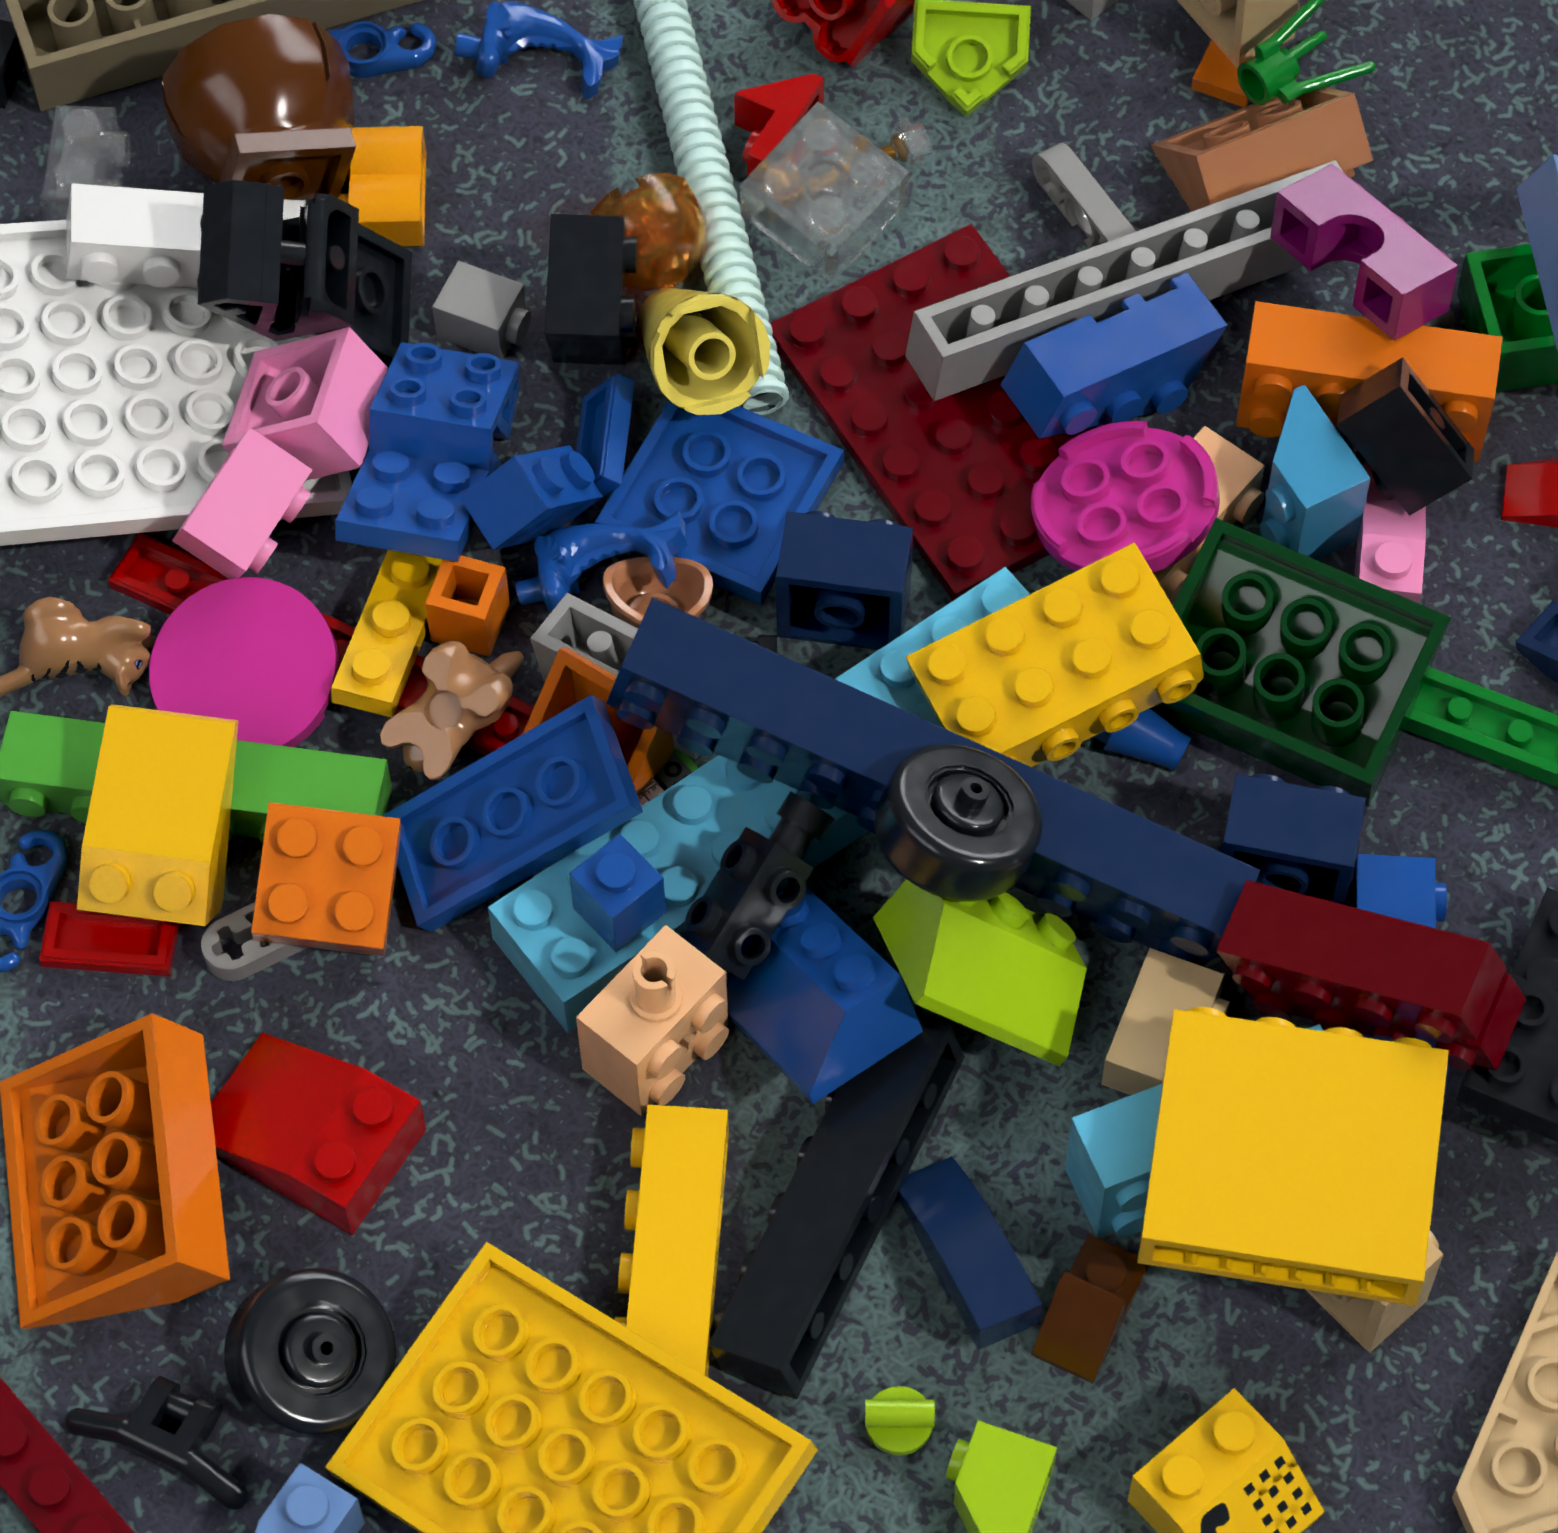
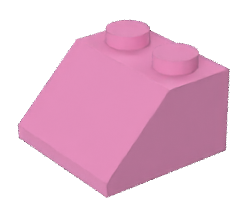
M350 327L255 351L222 447L230 454L238 440L250 427L311 468L312 472L308 476L310 479L358 469L363 463L369 445V408L389 368Z

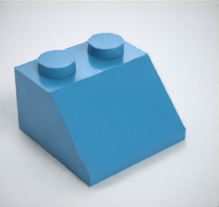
M1305 384L1293 391L1272 463L1269 486L1265 494L1266 503L1263 520L1260 523V533L1265 539L1317 560L1357 541L1371 478Z

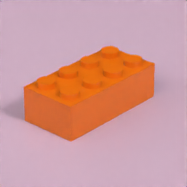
M1255 301L1236 427L1248 428L1255 435L1264 438L1279 437L1293 391L1305 384L1336 428L1341 394L1403 357L1474 448L1473 462H1479L1495 401L1502 337L1422 325L1394 341L1366 317Z

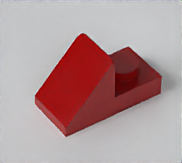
M813 73L744 89L734 95L735 126L751 132L742 155L743 161L747 163L748 186L766 193L767 189L777 182L824 111L823 77Z

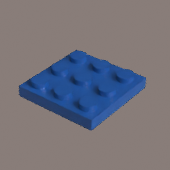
M668 400L623 474L622 485L613 491L597 517L595 524L613 523L636 528H649L658 525L674 512L680 510L685 522L687 545L680 552L674 554L673 557L693 560L704 565L712 576L713 585L762 605L776 581L787 511L807 513L818 509L844 464V450L740 406L718 415H695Z

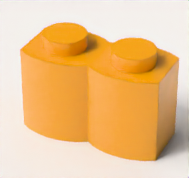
M423 126L353 127L351 131L356 149L344 181L349 182V193L340 194L339 199L359 209L358 223L402 247L424 246L426 146Z

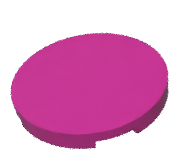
M1147 421L1110 423L1088 430L1069 440L1058 449L1059 456L1044 471L1039 482L1036 481L1034 483L1031 494V511L1041 543L1053 558L1074 571H1078L1134 542L1153 573L1163 570L1185 558L1202 543L1218 515L1220 506L1217 474L1206 450L1189 435L1182 437L1169 431L1149 428Z
M259 577L232 578L211 584L197 591L171 613L158 633L153 646L149 666V681L157 710L239 720L237 740L296 747L309 737L325 718L324 712L332 698L331 687L340 667L338 647L329 625L315 605L303 594L290 586L271 579Z

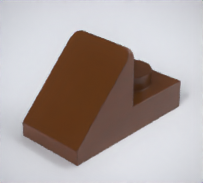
M1088 1233L1070 1272H1064L1058 1282L1031 1356L1093 1384L1147 1274L1149 1265L1137 1263L1138 1255Z

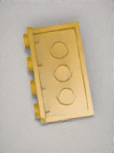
M1135 542L906 656L908 667L941 727L1030 767H1034L1046 760H1062L1073 754L1083 741L1103 731L1109 733L1120 731L1131 725L1138 718L1139 713L1161 702L1171 704L1184 699L1195 690L1197 684L1204 677L1201 654Z

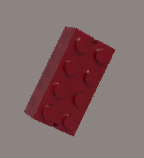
M1246 880L1216 949L1217 953L1234 973L1232 976L1233 980L1247 990L1254 999V1007L1267 1016L1289 1021L1292 1015L1312 1020L1315 1025L1320 1024L1324 1031L1334 1027L1349 1028L1361 1034L1372 1036V1039L1392 1042L1399 1038L1420 1039L1429 1043L1432 1048L1449 1050L1447 1065L1460 1070H1471L1473 1064L1498 1070L1526 1001V997L1511 974L1505 973L1507 968L1490 942Z

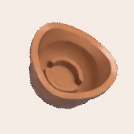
M649 556L619 561L610 565L604 572L603 589L610 601L612 616L639 628L652 597L700 618L701 613L708 606L712 596V576L704 565L696 561L673 557L677 568L676 581L672 582L669 588L666 589L658 581L651 566Z

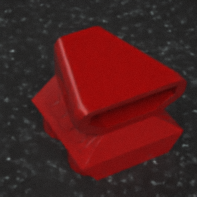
M915 0L771 1L775 11L781 18L795 24L804 22L813 30L814 44L824 58L836 63L846 61L854 68L881 40L892 34L910 17L914 11Z

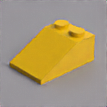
M114 704L108 706L82 842L77 910L206 926L221 911L224 899L239 720Z

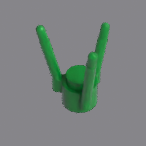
M1309 0L1270 38L1254 47L1255 56L1238 67L1237 77L1241 89L1253 103L1264 106L1273 99L1278 98L1283 104H1288L1300 95L1375 71L1376 65L1374 62L1368 61L1297 82L1295 79L1300 75L1297 60L1327 39V33L1322 30L1306 38L1290 50L1280 47L1325 1Z

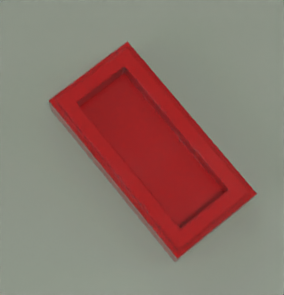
M50 901L39 961L41 966L46 968L170 977L179 923L77 910V903Z

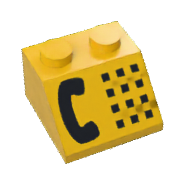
M1235 1388L1132 1476L1127 1500L1157 1533H1303L1325 1512L1284 1439Z

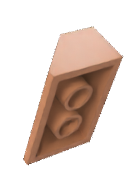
M1328 87L1300 95L1288 104H1283L1278 98L1273 99L1264 106L1254 103L1151 144L1152 150L1191 211L1334 160L1350 178L1355 175L1354 168L1373 161L1355 93Z

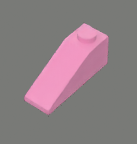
M1364 461L1363 468L1371 479L1357 539L1354 576L1416 603H1420L1426 544V506L1409 516L1396 498L1388 500L1380 492L1373 479L1371 466L1367 461Z

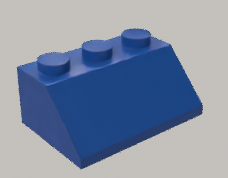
M807 886L803 900L796 907L788 909L771 936V949L767 958L762 963L753 966L744 981L732 973L726 981L728 1018L812 1104L923 1032L901 975ZM753 934L744 939L741 952H745L750 948L753 942Z

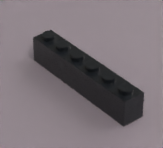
M916 1014L923 1030L922 1033L827 1095L825 1114L814 1135L807 1137L801 1145L797 1157V1169L786 1191L779 1193L774 1199L769 1211L768 1227L757 1249L751 1250L746 1255L739 1273V1284L728 1306L722 1308L713 1320L708 1346L724 1373L744 1382L798 1399L965 1058L951 1024Z

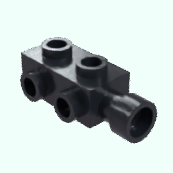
M791 791L776 813L781 819L769 838L745 827L738 840L734 841L726 849L721 858L719 871L704 895L698 898L689 908L685 918V925L679 933V936L726 971V981L731 973L744 981L752 967L762 963L767 958L771 949V936L788 909H792L800 904L805 896L806 880L814 867L802 859L815 839L822 841L835 820L834 817ZM788 878L786 890L777 896L776 891L779 883L783 879ZM753 934V942L750 948L745 952H741L744 939Z

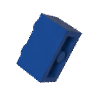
M568 445L513 456L461 496L460 499L491 548L497 550L535 541L537 536H546L552 531L564 527L603 496L594 483L595 475L588 461L581 454L573 451L572 447Z

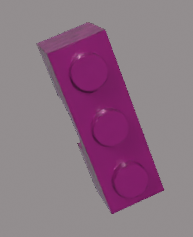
M1330 164L1277 192L1270 238L1310 271L1326 263L1338 260L1360 264L1352 306L1395 341L1449 311L1458 265L1334 164Z

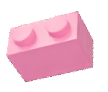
M249 427L238 440L172 541L228 579L240 578L247 569L258 574L278 545L269 536L279 520L282 518L291 524L309 498L311 492L303 488L302 485L312 472V469Z

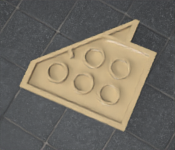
M1558 1251L1452 1496V1500L1467 1533H1558Z

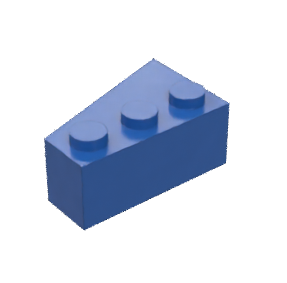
M1188 272L1172 278L1170 282L1171 290L1145 302L1139 293L1122 301L1121 306L1125 311L1098 323L1089 314L1023 344L1000 385L1039 439L1063 433L1073 435L1089 427L1128 421L1134 417L1156 412L1166 414L1178 408L1188 396L1187 389L1227 327V323Z

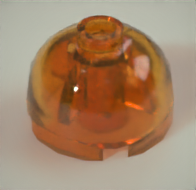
M671 173L646 174L635 178L639 188L631 190L623 196L618 188L606 194L590 213V215L625 216L628 230L627 236L638 237L637 274L626 273L625 288L636 291L672 288L680 284L697 266L707 247V218L701 202L685 178Z

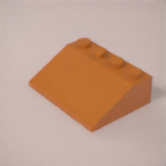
M151 1013L0 1081L20 1328L30 1329L88 1320L176 1303L230 1281L203 1034Z

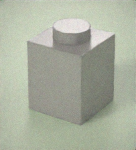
M458 261L432 306L437 338L477 353L492 354L499 359L504 358L512 343L520 345L524 341L532 318L531 312L526 309L524 284Z

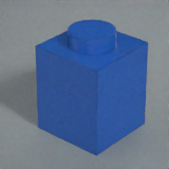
M618 834L569 873L573 909L615 952H618L666 914L664 878L621 834Z

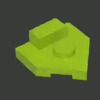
M915 0L911 62L958 111L967 117L1027 68L1031 6L945 0Z

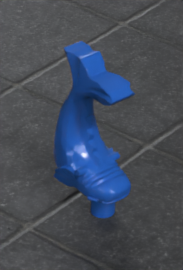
M493 1L487 8L482 36L458 33L454 56L477 60L476 74L481 75L482 78L491 79L497 73L501 63L506 64L509 55L515 53L518 49H525L528 46H541L568 51L580 61L582 67L581 91L584 98L588 100L597 94L601 85L603 71L610 70L618 65L624 35L605 40L589 39L562 19L533 6L515 1L499 4Z
M680 510L674 512L658 525L649 528H636L613 523L583 524L559 528L546 536H537L534 547L538 560L539 576L516 582V592L520 604L524 606L544 601L546 608L551 613L566 593L571 595L572 593H580L578 581L590 568L607 558L628 552H640L648 555L658 581L664 588L668 589L670 584L676 581L677 568L673 556L687 545L685 522Z

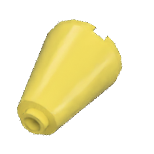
M663 288L652 293L642 304L639 312V326L651 374L659 391L674 405L695 415L722 414L742 405L751 396L749 391L756 384L759 377L764 378L769 367L770 340L763 321L743 301L721 293Z

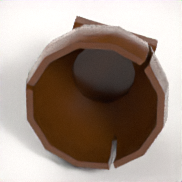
M266 14L221 24L180 50L164 73L161 83L168 131L184 162L216 184L238 180L284 186V199L306 201V198L313 199L315 193L331 194L339 198L356 149V144L351 131L355 123L349 62L338 40L317 22L311 23L310 19Z

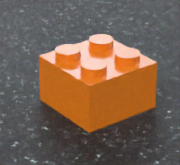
M269 802L251 930L254 940L385 957L402 829L401 819Z

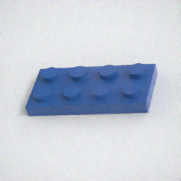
M590 695L383 816L401 819L402 829L397 865L417 926L432 932L641 814L643 810L605 703Z

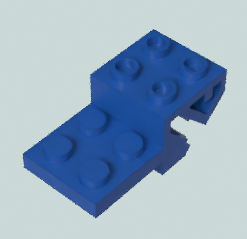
M401 342L369 408V450L335 520V541L458 562L475 523L460 497L499 468L500 459L497 456V452L493 451V438L508 441L510 439L519 394L520 362L499 359L488 353L469 354L440 349L429 343L410 344Z

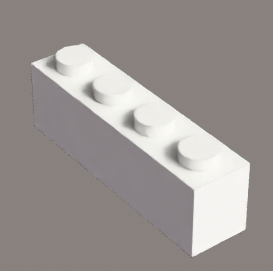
M71 183L66 220V279L87 280L97 284L117 282L146 284L157 288L170 286L198 288L197 278L201 249L200 222L203 213L204 193ZM284 199L283 220L300 217V206L303 207L305 201Z

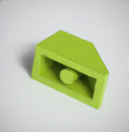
M979 1420L970 1442L958 1439L947 1468L946 1479L956 1482L953 1504L968 1533H1032L1054 1470L1057 1447Z

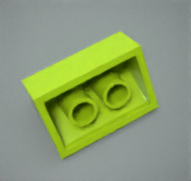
M906 879L873 919L914 1003L1060 1067L1069 1055L1087 970L1074 945L1076 936L1073 930L1054 914L1046 913L1044 916H1041L1026 909L1016 898L1006 892L983 901H955L924 891Z

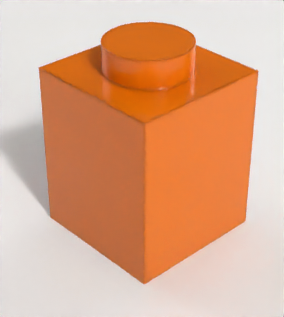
M462 555L458 562L442 559L425 601L431 641L440 644L447 641L461 642L468 651L490 657L510 607L506 568Z

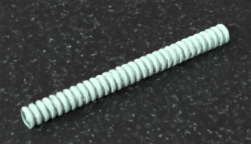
M633 0L634 7L637 9L641 34L644 37V46L648 52V62L651 65L652 78L655 80L656 93L659 95V105L662 109L663 121L666 124V133L670 138V148L673 152L674 164L677 167L678 180L681 182V192L685 197L686 210L689 212V223L692 226L693 239L696 241V251L700 257L701 270L704 272L705 285L708 287V292L730 295L747 304L763 321L770 340L769 367L764 378L759 377L756 384L749 391L751 396L740 405V407L747 410L776 405L769 410L755 412L759 415H767L786 404L789 399L788 387L784 384L785 375L781 369L780 356L776 353V341L773 338L772 326L768 322V310L765 308V299L761 292L760 280L757 277V268L753 262L752 249L749 247L748 234L745 232V222L741 216V207L737 201V192L733 186L732 174L729 171V161L726 158L725 146L722 143L721 131L718 128V119L714 113L713 101L710 98L706 73L703 70L702 58L699 56V47L695 41V31L692 28L691 16L688 13V4L686 0Z

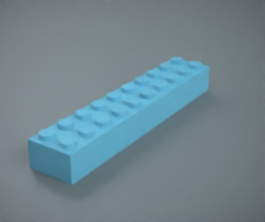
M1004 567L835 679L941 726L910 671L906 656L1030 595V593ZM718 755L642 805L643 812L563 857L490 905L488 912L492 938L564 1030L569 1033L577 1027L576 1017L664 925L679 935L685 925V918L689 908L698 898L704 895L719 871L721 858L726 849L734 841L738 840L745 827L769 838L781 819L776 814L789 792L791 791L796 794L797 789L777 780H773L772 783L753 780L737 769L738 763ZM835 806L831 810L822 809L834 817L835 820L822 841L817 839L813 841L802 860L812 867H816L868 832V830L857 823V816ZM618 834H621L664 878L666 914L618 952H615L573 909L569 873ZM788 878L783 879L779 883L776 893L788 886Z

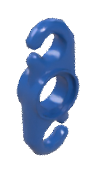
M356 22L343 29L327 31L338 40L349 62L350 75L358 78H370L376 75L420 68L433 57L437 46L436 37L428 26L419 22L413 23L410 28V32L422 40V46L415 50L403 49L399 46V41L406 35L405 28L401 26H394L384 30L381 26L372 22ZM360 43H371L380 49L376 56L367 60H358L348 54L354 46Z
M47 830L30 831L21 836L18 842L22 850H29L37 845L47 846L52 852V857L47 863L30 866L24 855L18 852L11 857L9 870L0 874V936H9L17 950H23L28 946L30 932L46 918L49 902L53 900L68 865L65 841L56 833ZM28 888L37 894L34 906L27 912L11 914L2 909L4 897L14 889ZM16 952L0 957V973L8 972L19 966L21 958Z

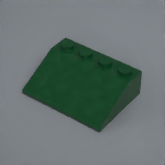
M1215 518L1173 604V608L1201 654L1204 677L1197 684L1195 690L1184 699L1171 704L1161 702L1151 707V709L1163 718L1314 784L1338 787L1346 790L1350 795L1366 798L1365 806L1369 807L1395 753L1451 617Z

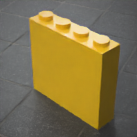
M1194 1007L1188 1011L1174 1009L1168 1039L1137 1263L1416 1307L1425 1280L1449 1050L1432 1048L1429 1043L1416 1038H1399L1392 1042L1364 1038L1362 1034L1349 1028L1334 1027L1325 1031L1298 1028L1291 1022L1276 1017H1264L1256 1021L1227 1017L1222 1011L1210 1007Z

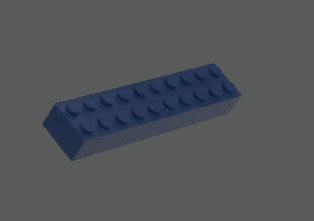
M653 597L622 663L606 703L616 708L618 717L630 725L646 730L656 726L678 736L677 742L685 749L702 756H712L713 753L719 754L738 763L737 769L753 780L763 783H772L773 780H777L797 789V795L820 809L831 810L835 806L857 816L856 821L861 827L876 834L875 812L877 804L893 771L905 757L921 748L940 744L962 745L986 752L1006 763L1025 780L1034 793L1042 814L1041 840L1023 875L1014 887L1036 896V903L1051 913L1070 917L1074 913L1097 923L1095 929L1111 940L1121 943H1131L1132 940H1135L1157 951L1200 966H1204L1218 954L1216 949L1246 880L1256 882L1260 869Z

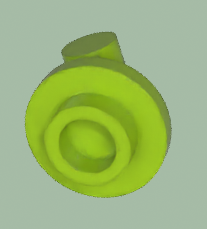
M902 1386L884 1389L875 1395L873 1399H865L866 1432L871 1442L881 1451L891 1455H908L921 1449L930 1439L935 1427L934 1400H927L918 1391Z

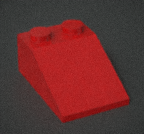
M263 1032L211 1102L217 1157L350 1235L355 1233L427 1130L421 1100L365 1068Z

